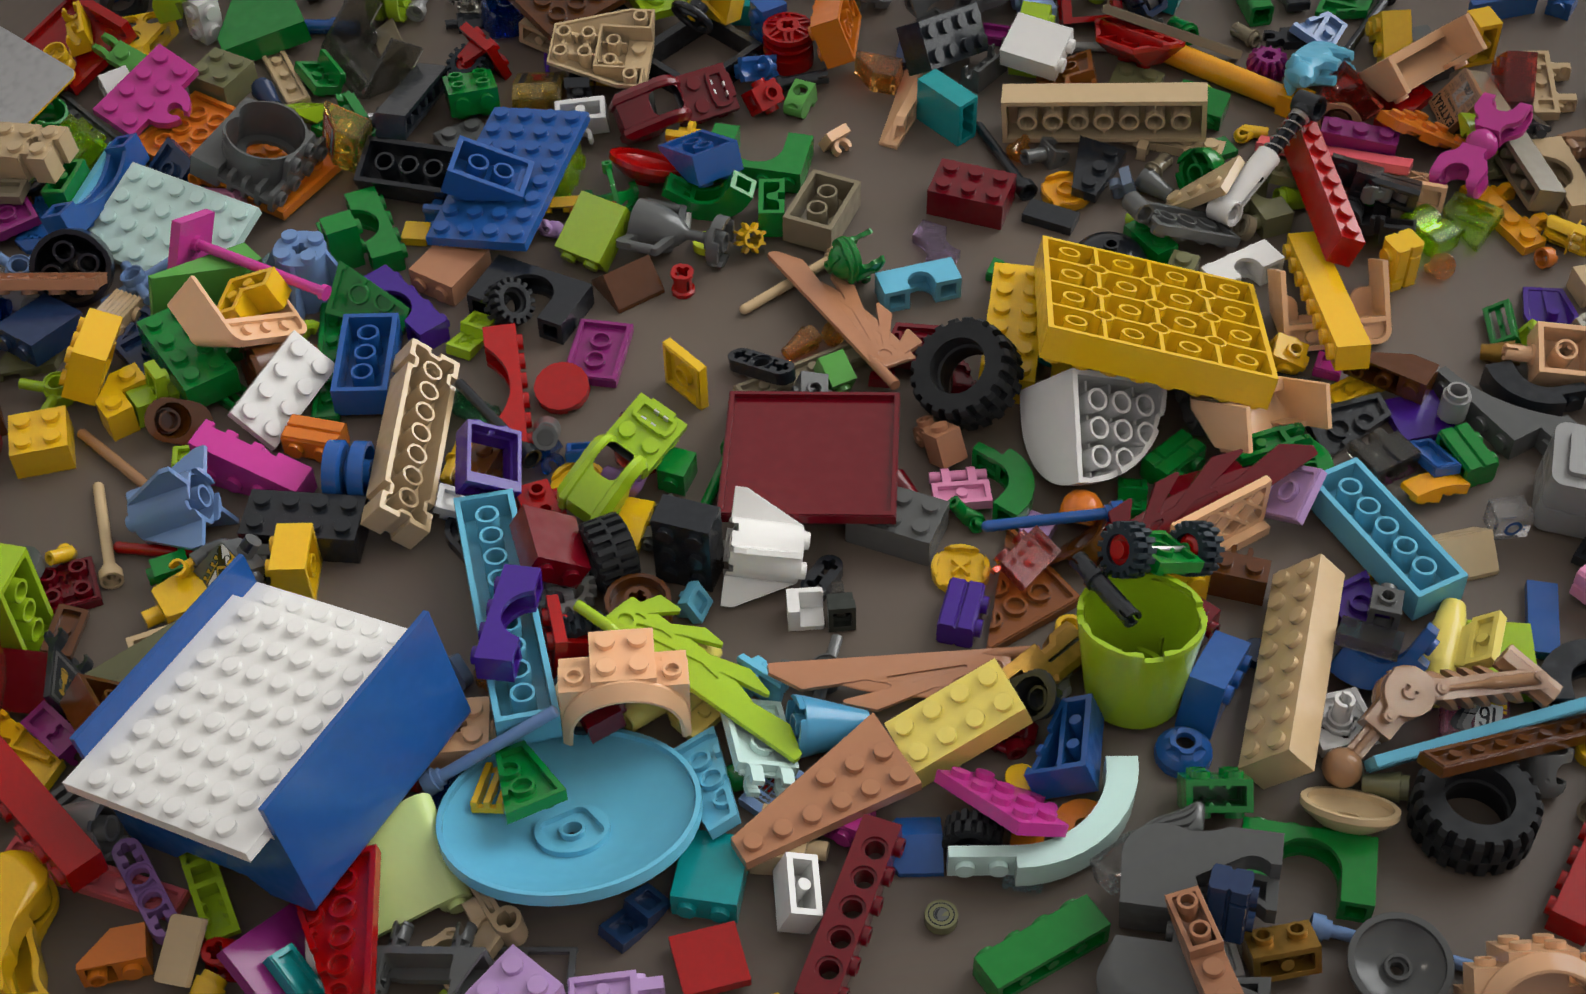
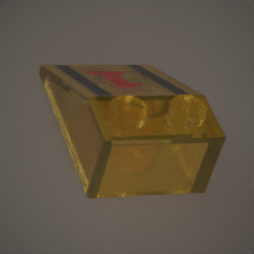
M566 71L517 73L512 84V108L555 110L554 101L565 100L564 78H566Z

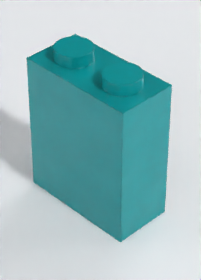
M936 68L918 78L916 119L957 147L975 137L978 96Z
M706 830L697 831L693 841L678 860L670 892L672 914L688 919L694 917L711 919L717 923L731 921L738 923L749 870L745 869L731 846V837L734 834L724 833L713 840Z

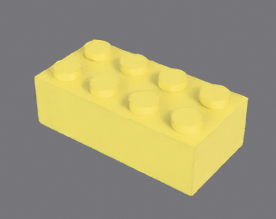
M994 658L884 724L898 749L921 780L923 788L934 781L937 769L951 770L952 767H959L1029 726L1033 721L1007 676Z

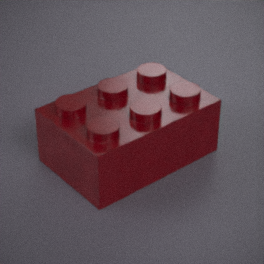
M942 158L927 189L926 214L1001 230L1015 199L1017 174Z

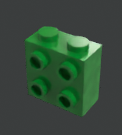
M476 68L472 72H452L442 77L445 99L452 118L466 119L475 114L490 115L494 107H501L498 87L491 69Z
M1234 766L1218 767V772L1208 771L1205 767H1186V772H1177V805L1182 809L1196 801H1200L1206 809L1205 819L1211 818V813L1224 814V818L1229 819L1244 818V813H1254L1253 779L1246 775L1243 770H1238V767Z

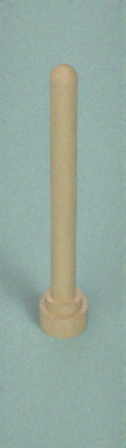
M832 247L827 249L823 258L809 265L814 274L825 269L824 262L828 260ZM785 279L742 304L739 311L741 314L746 315L795 286L788 279Z
M95 482L92 489L103 565L98 572L99 582L105 589H116L123 585L124 574L123 569L115 562L104 484Z

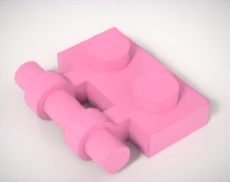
M975 466L965 467V470L949 471V468H941L939 472H928L931 496L946 501L954 496H958L966 506L974 510L992 508L993 498L990 482L987 479L986 468L975 469Z

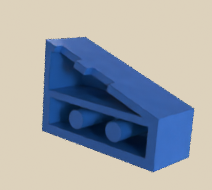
M1215 630L1190 673L1175 727L1187 726L1194 728L1211 740L1226 705L1230 704L1235 689L1238 690L1244 673L1247 674L1253 658V656L1248 655L1251 646L1250 642Z
M1092 693L1062 698L1047 727L1049 734L1044 744H1039L1035 751L1037 758L1032 768L1027 767L1024 773L1031 791L1046 797L1045 799L1099 791L1104 717Z

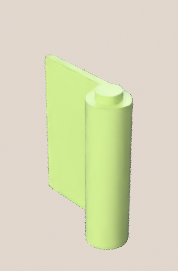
M419 793L401 801L367 844V846L377 844L381 851L378 938L391 932L392 925L396 920L401 927L404 920L411 922L437 908L451 914L461 913L464 911L461 904L473 897L469 886L460 881L450 871L442 858L436 834V816L438 811L431 795L428 793Z

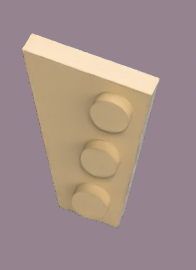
M1238 155L1182 189L1171 192L1166 198V205L1192 209L1227 195L1243 168L1245 161Z

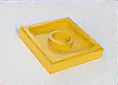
M669 337L662 342L665 382L702 411L709 406L707 367Z

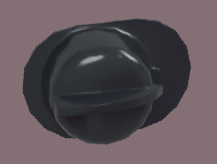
M1034 669L1009 679L1033 722L1047 719L1056 712L1063 692L1057 688V684L1049 672L1042 669Z

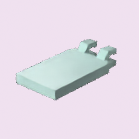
M751 699L756 705L787 722L781 702ZM720 713L734 770L739 775L744 776L743 788L746 797L759 798L760 789L758 786H764L765 778H774L773 789L776 797H778L795 782V777L800 768L798 761L792 763Z

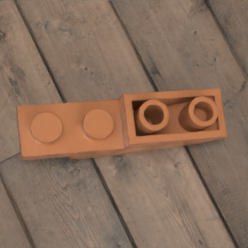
M1199 886L1164 895L1179 944L1199 994H1244L1225 953L1224 941Z

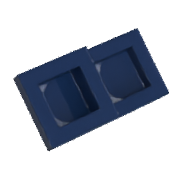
M647 882L624 899L623 908L599 925L598 935L623 954L639 941L671 906L670 900Z

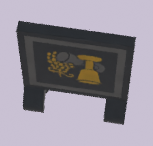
M59 627V632L55 637L49 630L44 633L43 637L49 646L43 698L67 720L59 702L76 674H85L92 670L94 663L87 654L84 655L82 663H79L76 658L69 660L61 652L69 636L62 627Z

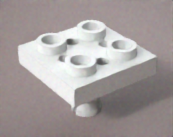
M1357 687L1326 694L1321 726L1325 729L1321 728L1318 752L1321 758L1333 748L1347 747L1363 728L1357 721L1368 707Z

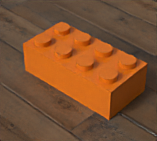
M815 0L814 5H812L813 13L810 16L811 23L808 27V32L811 40H815L817 43V53L820 61L825 62L827 69L855 61L862 19L856 1Z

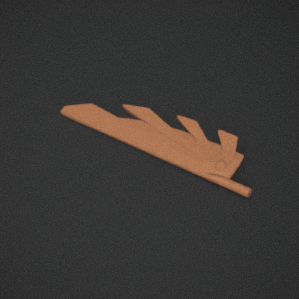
M778 251L768 252V259L892 390L899 388L900 381L888 369L916 359L912 352L918 346L921 347L922 341L910 329H906L901 340L890 332L892 313L877 302L875 307L876 319L863 308L855 285L849 284L848 281L831 274L830 279L836 287L834 289L820 281L803 259Z
M1030 646L768 663L767 671L770 677L800 692L839 686L871 692L844 699L842 704L871 712H879L912 698H927L994 658L1000 667L1004 668L1011 662V659H1015Z

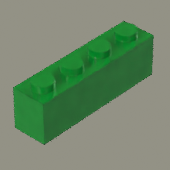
M1087 894L1078 899H1069L1062 904L1060 909L1050 915L1043 914L1036 918L1032 925L1027 928L1009 933L1004 941L993 947L986 946L981 949L974 957L972 975L986 994H1018L1107 943L1111 923Z

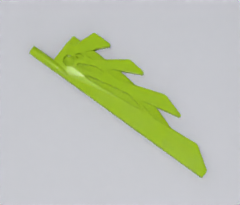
M657 595L642 602L635 597H630L606 617L582 600L576 601L573 610L603 631L653 627L654 652L686 650L690 692L792 763H796L801 758L802 752L799 749L791 725L756 705L741 687L743 686L768 698L770 691L750 668L711 655L697 643L720 649L723 647V642L707 628L671 624L661 617L679 615L681 611L678 606L664 596Z

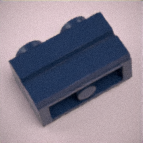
M1216 863L1213 865L1208 884L1206 904L1224 941L1240 945L1243 943L1245 931L1251 933L1253 931L1256 912L1249 911L1250 907H1257L1260 887L1253 886L1255 878L1253 871L1241 868L1234 870L1232 866Z

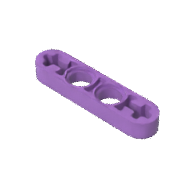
M135 838L121 839L112 848V858L154 941L157 944L163 945L166 932L162 929L158 919L165 917L168 924L170 916L177 914L141 843ZM130 851L133 854L136 863L129 864L124 855L126 852ZM140 873L150 875L143 884L132 883L133 878ZM150 898H162V902L158 907L154 909L144 907Z

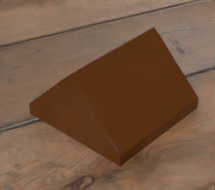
M649 254L591 280L592 285L619 314L665 293Z

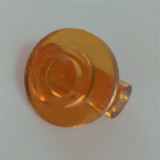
M1023 134L1015 142L1007 145L1005 153L1009 159L1021 162V150L1031 149L1028 146L1030 142L1029 136Z
M1445 252L1435 254L1429 263L1424 264L1425 273H1431L1437 279L1451 277L1456 269L1455 259L1452 255Z

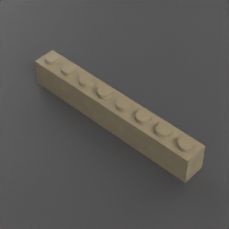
M1470 70L1482 93L1487 92L1496 95L1497 110H1511L1487 72ZM1525 132L1522 137L1503 143L1498 148L1499 152L1494 156V159L1527 210L1555 214L1567 192L1528 133Z

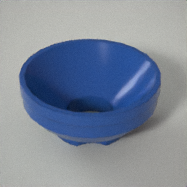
M1176 726L1165 730L1157 738L1154 746V759L1158 767L1165 774L1177 778V772H1186V767H1205L1208 770L1213 759L1212 746L1202 732L1187 726ZM1181 737H1187L1195 745L1192 748L1185 749L1180 747L1176 740Z

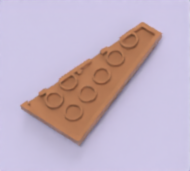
M873 712L731 837V846L745 869L749 870L861 818L864 813L870 814L922 790V782Z

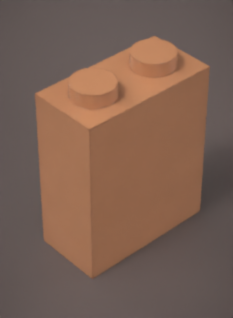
M433 245L408 269L411 285L419 293L455 307L490 266V250Z

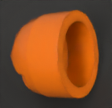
M1552 247L1538 248L1534 253V261L1537 267L1545 269L1554 266L1559 259L1556 255L1557 251Z

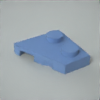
M1327 11L1319 16L1309 17L1303 23L1295 22L1289 31L1307 44L1312 41H1325L1336 44L1348 24Z

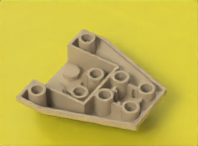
M629 8L554 23L546 61L547 65L582 77H589L591 80L615 88L628 89L648 81L654 52L655 9Z

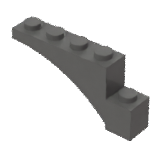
M1446 366L1438 370L1435 384L1431 389L1434 390L1437 397L1441 398L1444 388L1450 383L1462 382L1470 388L1472 399L1465 421L1508 460L1533 447L1541 455H1544L1556 426L1563 422L1576 423L1568 415L1562 417L1535 412L1492 397L1458 377Z

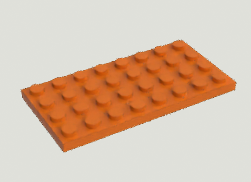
M195 90L189 95L192 104L189 117L184 116L183 111L178 108L172 109L169 114L178 115L181 118V125L169 129L157 128L152 125L138 137L151 158L149 161L153 160L167 137L175 140L191 156L236 107ZM253 144L247 147L246 151L247 154L262 158H277L288 155L280 148L268 144ZM333 149L332 160L328 151L325 159L315 165L311 175L304 177L297 191H292L288 195L285 204L282 207H278L273 213L267 210V205L264 203L260 206L254 204V198L250 196L246 198L247 203L259 207L260 210L285 221L350 163L349 156ZM222 182L218 187L210 183L204 184L210 188H226L227 186Z

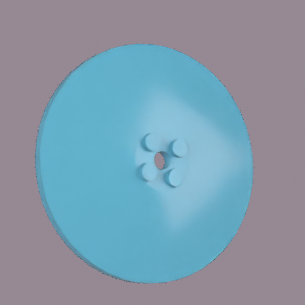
M619 729L592 744L588 735L575 734L573 746L564 744L563 736L526 742L566 788L568 800L508 825L505 812L504 814L472 813L470 801L485 763L492 762L493 767H497L494 753L491 757H487L471 766L458 776L443 796L436 816V834L440 853L450 871L460 881L470 888L497 900L528 906L549 907L602 900L633 889L663 872L684 853L693 841L702 819L703 803L697 774L680 753L650 736ZM494 773L491 774L489 785L491 783ZM500 784L498 786L497 795L494 797L492 804H496L498 795L501 790Z

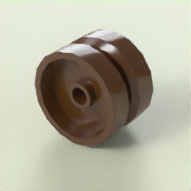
M645 573L627 574L615 580L608 587L604 597L606 616L630 597H635L642 602L657 595H662L672 602L670 589L663 580L654 575ZM673 615L661 616L671 624H674Z

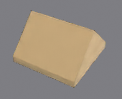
M1469 527L1432 535L1469 575L1467 581L1499 574L1493 529Z

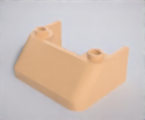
M1468 12L1363 70L1359 75L1362 81L1388 103L1394 101L1396 105L1409 98L1408 93L1413 88L1451 67L1456 71L1467 65L1469 57L1487 49V46Z
M1370 258L1368 259L1369 286L1354 289L1350 294V299L1371 345L1384 343L1389 339L1392 333L1388 260ZM1267 269L1270 314L1277 331L1288 336H1294L1300 341L1309 344L1308 351L1325 350L1324 345L1319 343L1318 330L1313 329L1312 316L1307 314L1298 315L1297 302L1294 298L1287 295L1286 271Z
M195 275L188 278L167 304L189 336L190 341L194 345L201 347L240 348L284 342L294 330L301 336L307 331L306 323L289 299L284 309L278 312L273 311L257 316L225 319Z
M1278 376L1279 380L1268 410L1261 408L1253 410L1250 409V406L1231 401L1229 403L1219 402L1213 397L1205 395L1199 397L1190 396V407L1212 445L1219 448L1220 452L1228 453L1242 449L1243 453L1250 454L1253 453L1252 434L1279 425L1294 424L1295 422H1301L1304 427L1331 429L1330 383Z

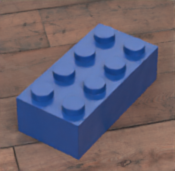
M399 313L343 314L330 389L335 413L340 415L383 414L389 382L395 375L392 372L394 358L402 347L403 334Z

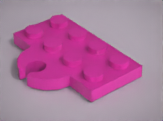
M159 43L93 108L94 115L124 135L137 133L139 136L149 125L165 129L177 127L182 124L181 118L178 115H171L169 112L172 109L178 108L183 111L184 116H190L192 104L189 94L185 89L199 75L198 69Z
M952 767L951 770L937 769L934 779L935 783L1015 835L1066 837L1069 825L1057 818L1058 807L1054 802L1048 801L1044 803L1046 797L1030 790L1015 787L1010 783L998 781L994 778L995 774L986 769L977 768L976 772H970L960 767Z

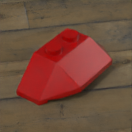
M1113 16L1095 18V41L1108 53L1118 56V60L1135 62L1139 68L1149 69L1151 65L1162 64L1185 47V41Z

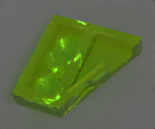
M1456 191L1443 208V216L1468 245L1478 252L1504 216V209L1479 199L1467 197L1466 194Z

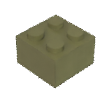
M214 47L194 65L198 69L199 75L190 83L188 89L190 94L196 90L235 107L252 91L251 85L258 79L254 61Z

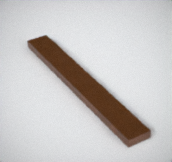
M1586 713L1419 752L1417 763L1438 777L1446 778L1586 744Z

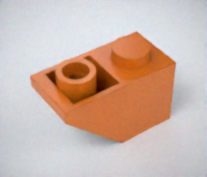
M145 922L110 928L76 964V972L84 988L102 987L107 983L122 980L133 981L143 976L154 974L153 939Z

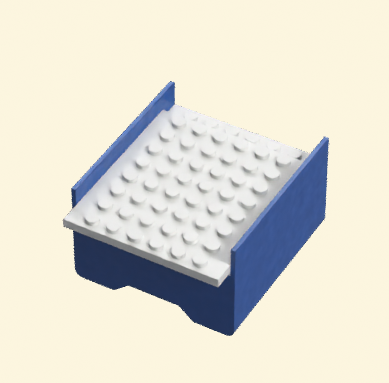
M238 554L69 738L82 761L62 783L68 792L112 808L127 833L140 843L174 857H179L186 852L246 875L270 895L315 911L469 716L471 709L429 611L423 610L407 629L257 582L244 555Z

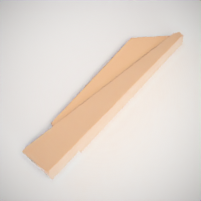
M908 69L904 71L879 145L898 149L916 120L918 78L929 72L909 76Z

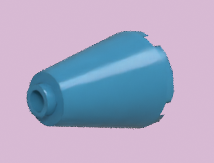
M800 694L791 695L793 700H788L785 711L786 721L791 725L799 749L802 752L801 758L830 751L870 715L868 710Z

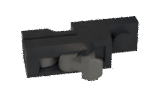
M1333 153L1332 160L1343 186L1350 187L1348 195L1360 198L1362 203L1367 205L1375 203L1413 214L1421 193L1422 181L1406 176L1384 173L1383 167Z

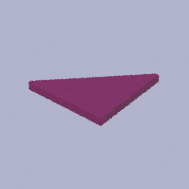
M290 903L216 955L245 994H286L263 964V961L291 942L306 960L305 935L295 904Z

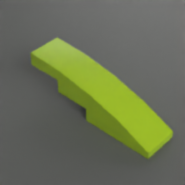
M188 852L180 855L179 858L198 917L208 919L205 932L206 941L213 937L229 938L240 934L241 930L218 864Z

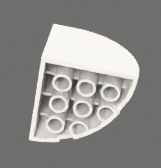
M1070 368L1020 391L1021 426L1025 447L1030 460L1036 470L1046 480L1061 486L1095 484L1127 472L1146 455L1159 433L1157 427L1160 417L1165 413L1167 390L1160 388L1157 384L1148 382L1140 384L1126 377H1109L1103 375L1100 371L1078 370L1076 368Z

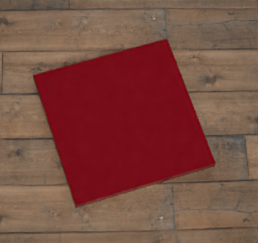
M730 391L717 506L721 507L722 522H730L735 486L748 487L799 523L896 524L900 392Z

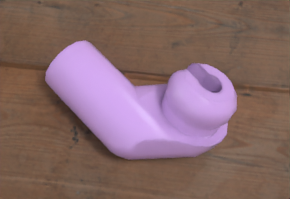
M542 219L538 230L544 237L558 239L564 225L559 221Z

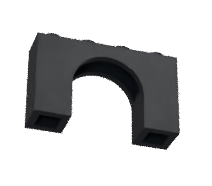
M500 254L466 294L469 314L475 310L491 315L489 311L485 313L483 309L487 307V304H483V299L487 297L484 295V292L488 290L487 287L503 278H520V284L524 282L528 284L525 288L527 291L531 289L533 294L543 295L550 299L549 303L537 317L539 336L562 345L577 328L580 318H584L594 305L592 284ZM504 294V303L506 305L512 299L509 295Z

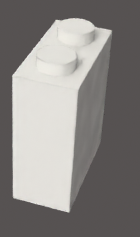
M1018 12L999 50L1000 65L1056 81L1058 74L1063 73L1065 70L1068 54H1072L1076 46V40L1073 39V28Z

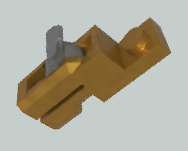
M1066 621L1048 635L1043 643L1042 650L1035 643L1002 668L1008 680L1030 670H1046L1053 676L1057 688L1063 692L1060 701L1062 698H1068L1072 693L1070 677L1082 668L1077 628L1072 623Z

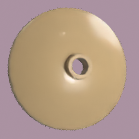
M1335 786L1309 787L1301 791L1299 799L1304 810L1323 826L1335 831L1355 835H1369L1389 829L1399 823L1402 813L1396 804L1383 797L1351 788H1338Z

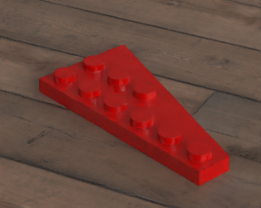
M377 844L366 846L315 911L296 905L297 915L309 949L313 954L315 966L321 977L325 994H375L381 851Z

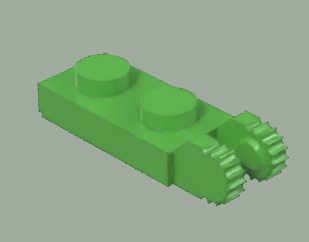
M105 32L101 38L113 49L109 52L97 43L91 47L108 64L116 68L126 65L129 72L147 56Z

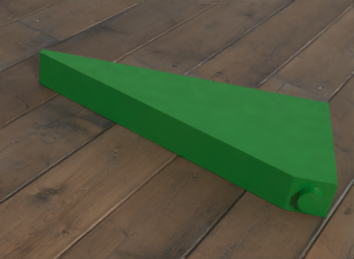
M231 0L217 38L221 46L219 49L253 61L260 60L265 55L268 57L312 40L295 0Z

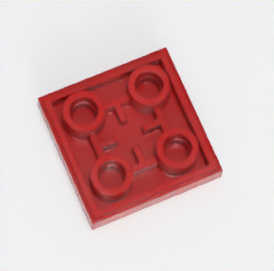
M735 921L668 937L682 994H718L752 985Z

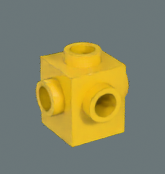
M1278 332L1269 342L1277 372L1296 375L1299 371L1303 372L1309 362V357L1307 356L1309 344L1300 341L1294 336Z

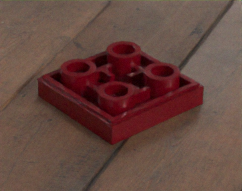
M92 556L45 568L40 581L54 614L59 603L87 610L104 605Z
M0 647L1 709L9 712L30 714L45 700L43 695L48 652Z

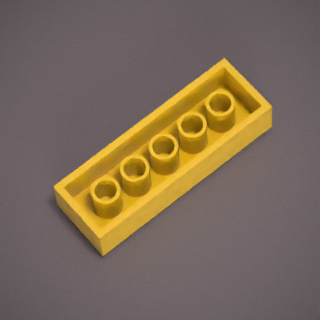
M995 262L986 321L997 327L1016 346L1017 352L1021 355L1023 363L1020 367L1024 369V378L1019 380V383L1022 385V390L1036 383L1039 357L1034 266ZM981 355L978 380L984 370V355ZM1015 394L1013 399L1016 402L1014 404H1020V394Z

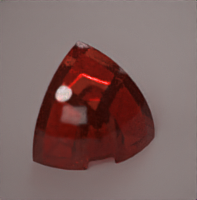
M1345 61L1332 74L1337 76L1336 85L1323 86L1318 94L1325 97L1328 103L1341 102L1351 105L1360 115L1362 122L1376 116L1380 110L1386 108L1378 95Z

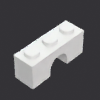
M1263 239L1214 262L1207 263L1200 268V272L1241 281L1242 278H1249L1259 286L1268 283L1267 269L1283 270L1285 257L1267 240Z

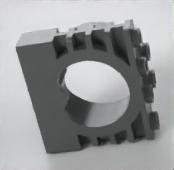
M246 97L192 153L190 174L216 187L222 182L227 185L226 189L233 192L236 189L240 191V197L246 199L250 196L254 198V204L260 206L264 203L267 205V210L273 213L278 207H282L285 204L288 195L292 191H297L301 181L305 176L309 177L315 165L325 159L328 153V148H326L327 138L321 136L319 139H316V134L307 128L306 123L292 108L275 101H257ZM253 144H268L280 148L288 155L277 158H262L247 154L246 151L247 147Z

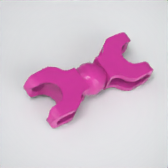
M1487 92L1483 93L1474 105L1476 116L1475 131L1471 132L1467 136L1466 141L1462 142L1458 148L1445 151L1437 157L1429 171V182L1446 185L1449 181L1455 179L1466 181V196L1478 199L1489 185L1487 160L1496 154L1497 149L1503 143L1518 139L1524 135L1533 119V105L1520 102L1512 110L1499 111L1495 102L1496 95Z

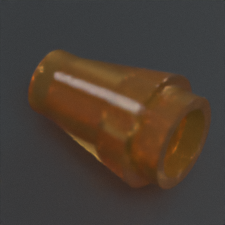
M810 324L806 327L802 326L791 340L781 348V352L786 360L792 362L794 359L818 349L819 344L822 342V337L814 326Z

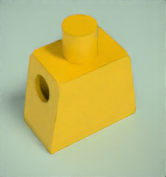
M194 566L191 567L188 577L181 579L177 578L176 574L152 588L151 593L156 606L140 612L148 629L164 621L167 625L179 619L207 589L203 580L194 573Z

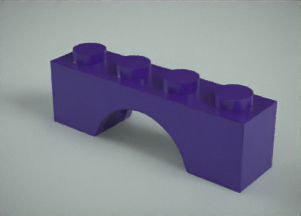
M385 264L364 276L411 308L409 316L404 320L408 341L415 338L433 350L450 340L448 329L450 322L446 315L434 309L428 299H423L413 285L409 286L403 280L399 272H394Z
M504 564L501 575L496 576L494 581L493 599H488L486 606L487 618L485 622L480 623L478 631L479 642L477 646L474 645L472 647L470 662L471 665H475L478 679L515 682L522 660L519 637L507 631L506 628L519 616L537 611L543 592L541 568Z

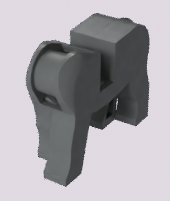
M1196 801L1180 810L1156 817L1132 832L1126 839L1121 854L1119 927L1164 933L1166 938L1165 941L1115 934L1098 966L1096 994H1199L1179 944L1164 895L1198 885L1206 902L1212 868L1216 863L1232 866L1234 870L1236 868L1258 870L1266 875L1254 873L1253 886L1260 887L1257 907H1250L1249 911L1256 912L1255 916L1263 922L1275 924L1285 833L1231 826L1219 830L1203 831L1206 809L1200 801ZM1237 977L1244 994H1270L1272 977Z

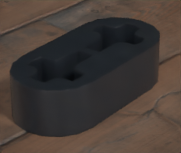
M835 555L822 556L808 571L805 580L801 581L800 588L817 587L819 584V587H822L823 601H825L827 598L826 594H830L843 577L842 560Z

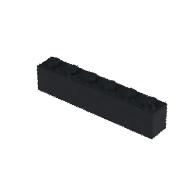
M418 63L398 87L395 88L392 94L388 96L385 102L381 104L379 109L373 113L372 127L376 130V137L406 140L444 94L442 77L447 76V66Z

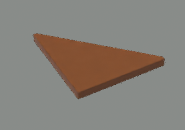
M1015 529L1006 530L986 649L1011 645L1076 608L1080 597Z

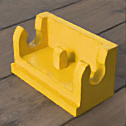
M79 0L73 2L75 15H68L65 8H62L61 11L62 17L66 22V44L72 57L93 51L91 47L94 45L91 22Z

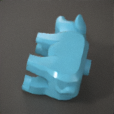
M1312 41L1304 45L1295 53H1292L1285 64L1286 69L1283 83L1287 95H1293L1297 88L1335 86L1337 76L1334 75L1355 73L1356 68L1354 65H1351V62H1348L1354 60V51L1325 41Z

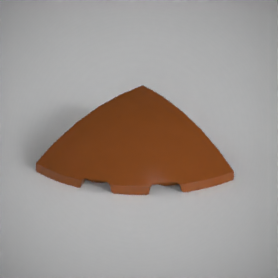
M1091 49L1067 57L1065 70L1063 73L1058 74L1056 81L1036 76V84L1098 83Z

